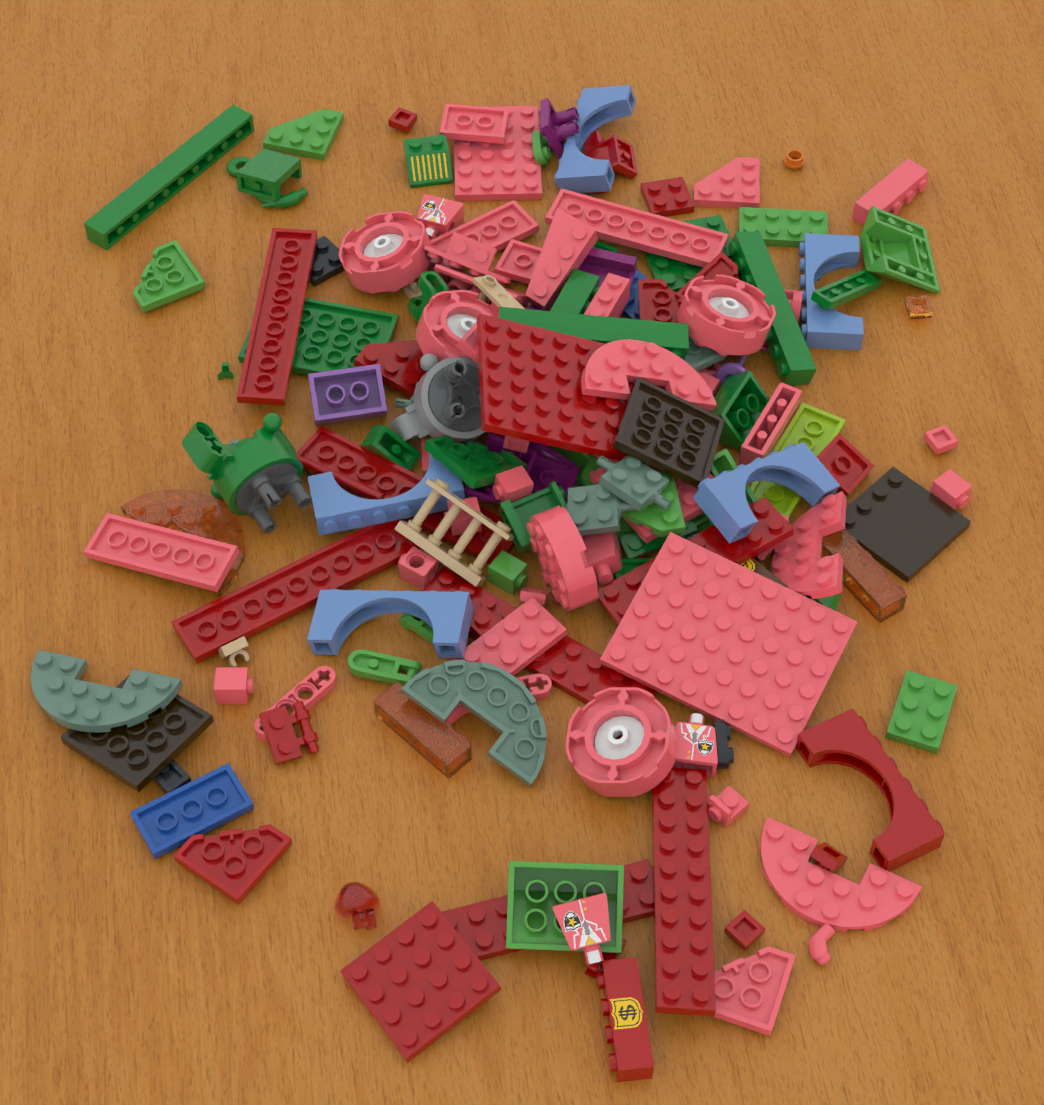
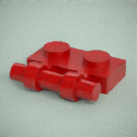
M303 701L293 704L296 714L290 716L286 706L259 714L275 766L300 759L302 757L301 747L307 746L310 755L320 751L317 744L319 741L317 733L312 730L309 721L311 716L309 710L305 709ZM292 725H300L302 737L296 738Z

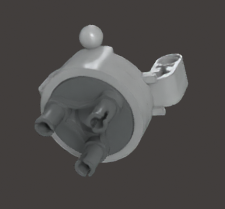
M431 353L424 354L420 359V366L427 372L421 377L416 386L413 404L405 407L406 413L389 423L391 430L407 443L418 436L422 438L429 434L433 438L443 435L454 438L453 442L467 445L468 441L480 444L475 439L486 431H482L479 365L467 357H451L439 362L436 355Z

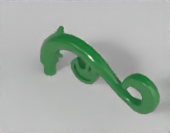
M247 157L233 158L227 164V172L229 175L237 177L236 172L239 170L237 168L242 165L244 166L251 159ZM302 188L297 192L292 191L286 195L282 194L276 202L255 197L263 203V208H287L300 203L301 199L308 195V192L305 188Z

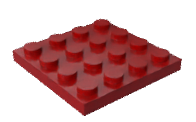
M433 901L340 970L407 1062L415 1058L502 990L494 977Z

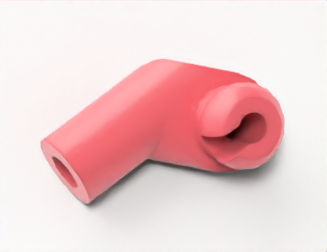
M827 923L823 924L808 941L810 955L812 959H816L819 965H824L831 959V955L827 951L826 942L835 934V931Z

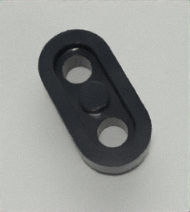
M713 720L712 726L715 728L718 757L717 770L729 769V764L734 763L733 747L728 748V741L731 740L730 725L725 724V720Z

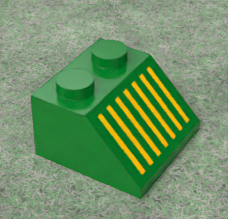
M446 135L403 140L404 161L410 188L453 183Z

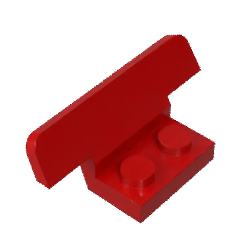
M597 130L588 136L584 142L586 156L593 159L609 160L613 172L617 171L620 175H625L630 179H633L638 174L632 144L614 134L602 140L601 132ZM593 192V194H595V195L605 193V192Z

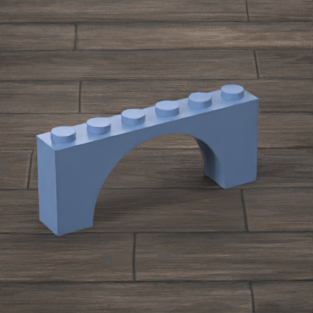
M631 85L586 88L582 90L581 96L577 101L579 120H576L580 133L568 136L567 142L564 143L563 155L559 159L558 171L554 175L555 184L560 190L562 188L576 193L611 191L615 175L610 161L590 158L582 154L581 150L588 136L597 128L614 119L632 116L636 98Z
M805 233L804 242L799 243V256H802L799 261V272H803V274H800L799 288H803L801 304L804 307H801L800 321H804V324L801 325V332L807 347L861 350L864 335L863 318L849 316L834 309H823L818 306V303L811 300L812 293L815 291L814 285L821 277L838 269L857 267L859 236Z
M802 442L795 446L791 444L780 452L773 451L765 458L761 459L758 457L748 465L741 464L733 471H723L713 479H704L698 485V491L693 499L730 544L746 537L758 522L746 499V484L754 481H770L781 484L799 494L812 507L821 502L825 496L834 494L840 485L808 446Z
M430 453L429 466L422 480L411 490L388 499L374 500L354 496L337 484L332 472L307 476L319 536L415 517L433 490L432 487L425 483L427 479L436 481L439 478L450 486L449 491L459 498L465 499L462 480L450 472L445 465L435 459ZM441 495L429 514L448 510L447 501L450 500Z
M320 590L307 641L313 655H338L346 638L364 622L384 614L404 613L422 619L433 629V645L438 658H464L474 606L469 592Z

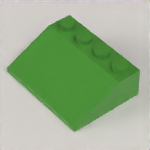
M509 861L506 948L571 951L552 906L606 892L611 941L600 943V948L602 952L621 953L624 865ZM583 948L573 951H583Z

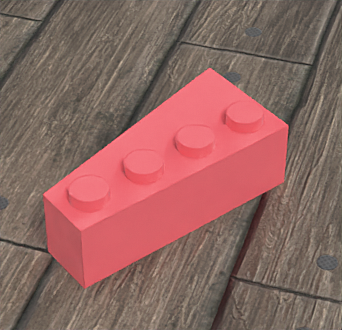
M558 207L525 294L529 303L547 311H550L573 269L578 270L598 240L596 230Z

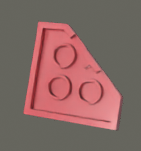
M737 157L694 184V206L759 208V158Z
M768 946L758 950L757 954L745 959L743 957L722 966L720 970L715 971L716 1012L715 1016L712 1017L771 1036L796 955Z

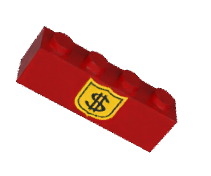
M637 957L603 960L601 972H597V984L599 990H604L605 998L601 999V1012L603 1017H608L609 1026H605L604 1030L606 1044H612L613 1053L608 1055L610 1072H616L617 1082L652 1079L654 1063Z

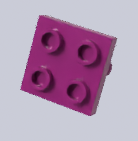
M549 98L540 101L538 113L541 124L538 126L541 135L546 136L551 152H555L558 159H560L564 152L566 138L580 133L579 125L576 121L579 120V113L575 106L565 111L557 112Z

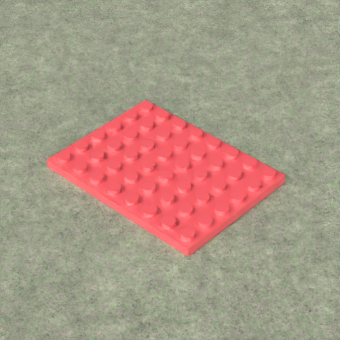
M670 532L602 654L600 663L714 720H725V724L730 725V728L790 757L797 744L798 734L803 732L858 621Z

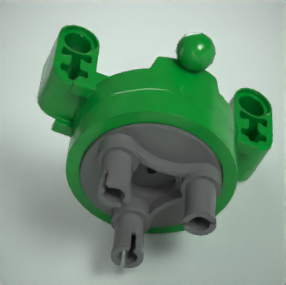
M272 412L265 415L262 421L263 427L255 430L253 433L254 437L245 438L236 444H222L210 426L200 421L196 422L182 440V445L197 468L209 474L207 476L208 480H213L210 489L212 496L216 499H224L233 513L249 515L256 520L262 532L268 534L276 529L277 524L268 513L267 508L270 510L275 509V504L277 503L279 506L287 494L291 495L298 508H304L311 503L312 498L301 485L302 480L300 478L303 473V465L298 459L294 447L280 429L282 420L278 414Z

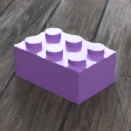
M380 364L308 374L316 426L387 415Z

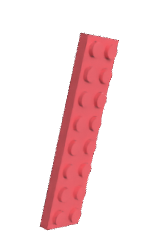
M562 188L545 217V224L551 225L558 207L596 230L599 239L703 268L719 253L724 251L729 239V234Z

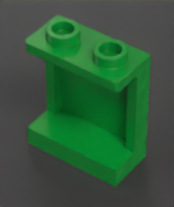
M263 148L236 172L238 191L276 202L280 198V185L289 177L296 179L302 177L301 158Z
M555 481L550 482L549 487L511 503L510 499L500 503L498 512L504 524L511 528L509 533L515 536L513 542L519 554L532 550L529 539L532 537L526 526V523L530 522L531 516L559 505L566 508V494L561 486H557Z

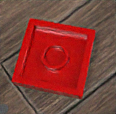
M683 177L641 183L640 190L649 213L664 217L694 213L695 206Z
M840 433L817 455L819 461L839 483L840 487L837 489V492L842 491L845 497L852 492L874 467Z

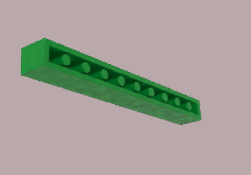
M234 104L223 111L222 114L208 123L202 130L194 134L193 137L179 146L178 149L164 158L158 165L150 169L149 172L84 223L87 239L106 251L254 132L252 114Z

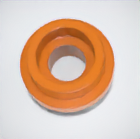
M792 149L784 156L783 162L791 169H799L804 166L805 157L800 150Z

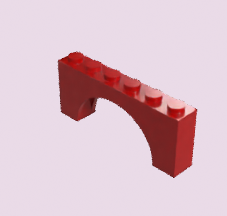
M853 708L798 734L795 748L809 768L821 764H838L853 768L872 780L884 795L889 807L890 824L881 835L873 839L869 852L880 868L891 872L940 848L945 835L941 823L938 820H934L928 812V807L924 800L917 797L910 781L901 775L894 759L887 756L882 749L880 740L876 736L873 737L863 717L858 716Z

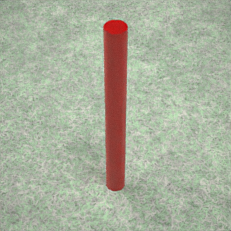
M302 456L298 457L303 468L316 474L332 472L335 481L344 487L374 500L384 499L385 497L384 493Z

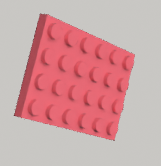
M490 106L509 109L504 144L454 140L455 201L542 200L541 165H538L532 146V132L539 130L537 106Z

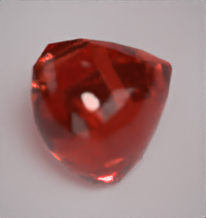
M349 882L339 891L334 903V910L344 918L352 917L354 930L364 927L366 930H372L377 928L375 910L379 908L381 900L377 893L366 884Z

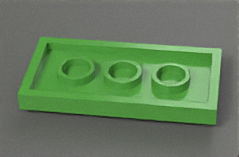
M739 207L738 232L760 231L766 246L799 247V243L804 242L805 233L828 234L827 211Z

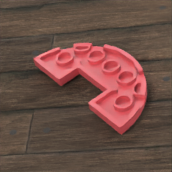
M628 339L607 343L592 354L582 372V395L627 400L631 394L628 382L634 383L636 378L639 377L653 385L665 387L666 391L704 410L713 411L717 406L711 389L693 367L676 354L652 342Z
M842 491L825 496L821 502L800 516L791 525L794 529V535L780 542L774 549L772 557L773 575L786 584L787 588L801 595H810L812 599L842 593V557L837 553L821 558L822 537L845 529L847 498Z
M769 817L765 822L760 842L762 870L769 887H772L781 898V903L811 924L821 927L827 923L834 931L847 932V929L873 930L885 926L887 922L897 916H902L916 901L921 892L922 886L871 863L860 885L809 862L811 859L810 855L818 844V839Z

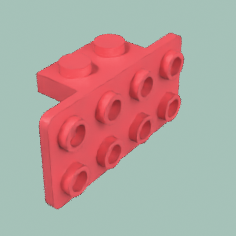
M457 232L453 233L446 252L433 246L424 245L423 249L428 251L427 256L437 260L449 259V265L459 269H463L466 266L470 268L469 273L478 277L491 275L496 278L501 286H505L506 283L512 284L513 279L489 270L497 249Z

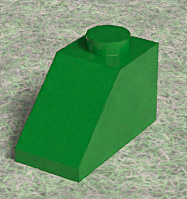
M386 425L373 426L361 444L362 447L409 471L421 455V453L406 441L404 442L400 436Z

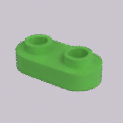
M540 130L532 132L533 154L538 165L542 167L550 163L552 155L546 136H542Z

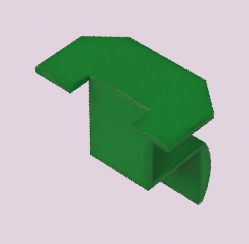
M222 362V372L218 374V380H222V377L234 379L233 373L229 371V362Z

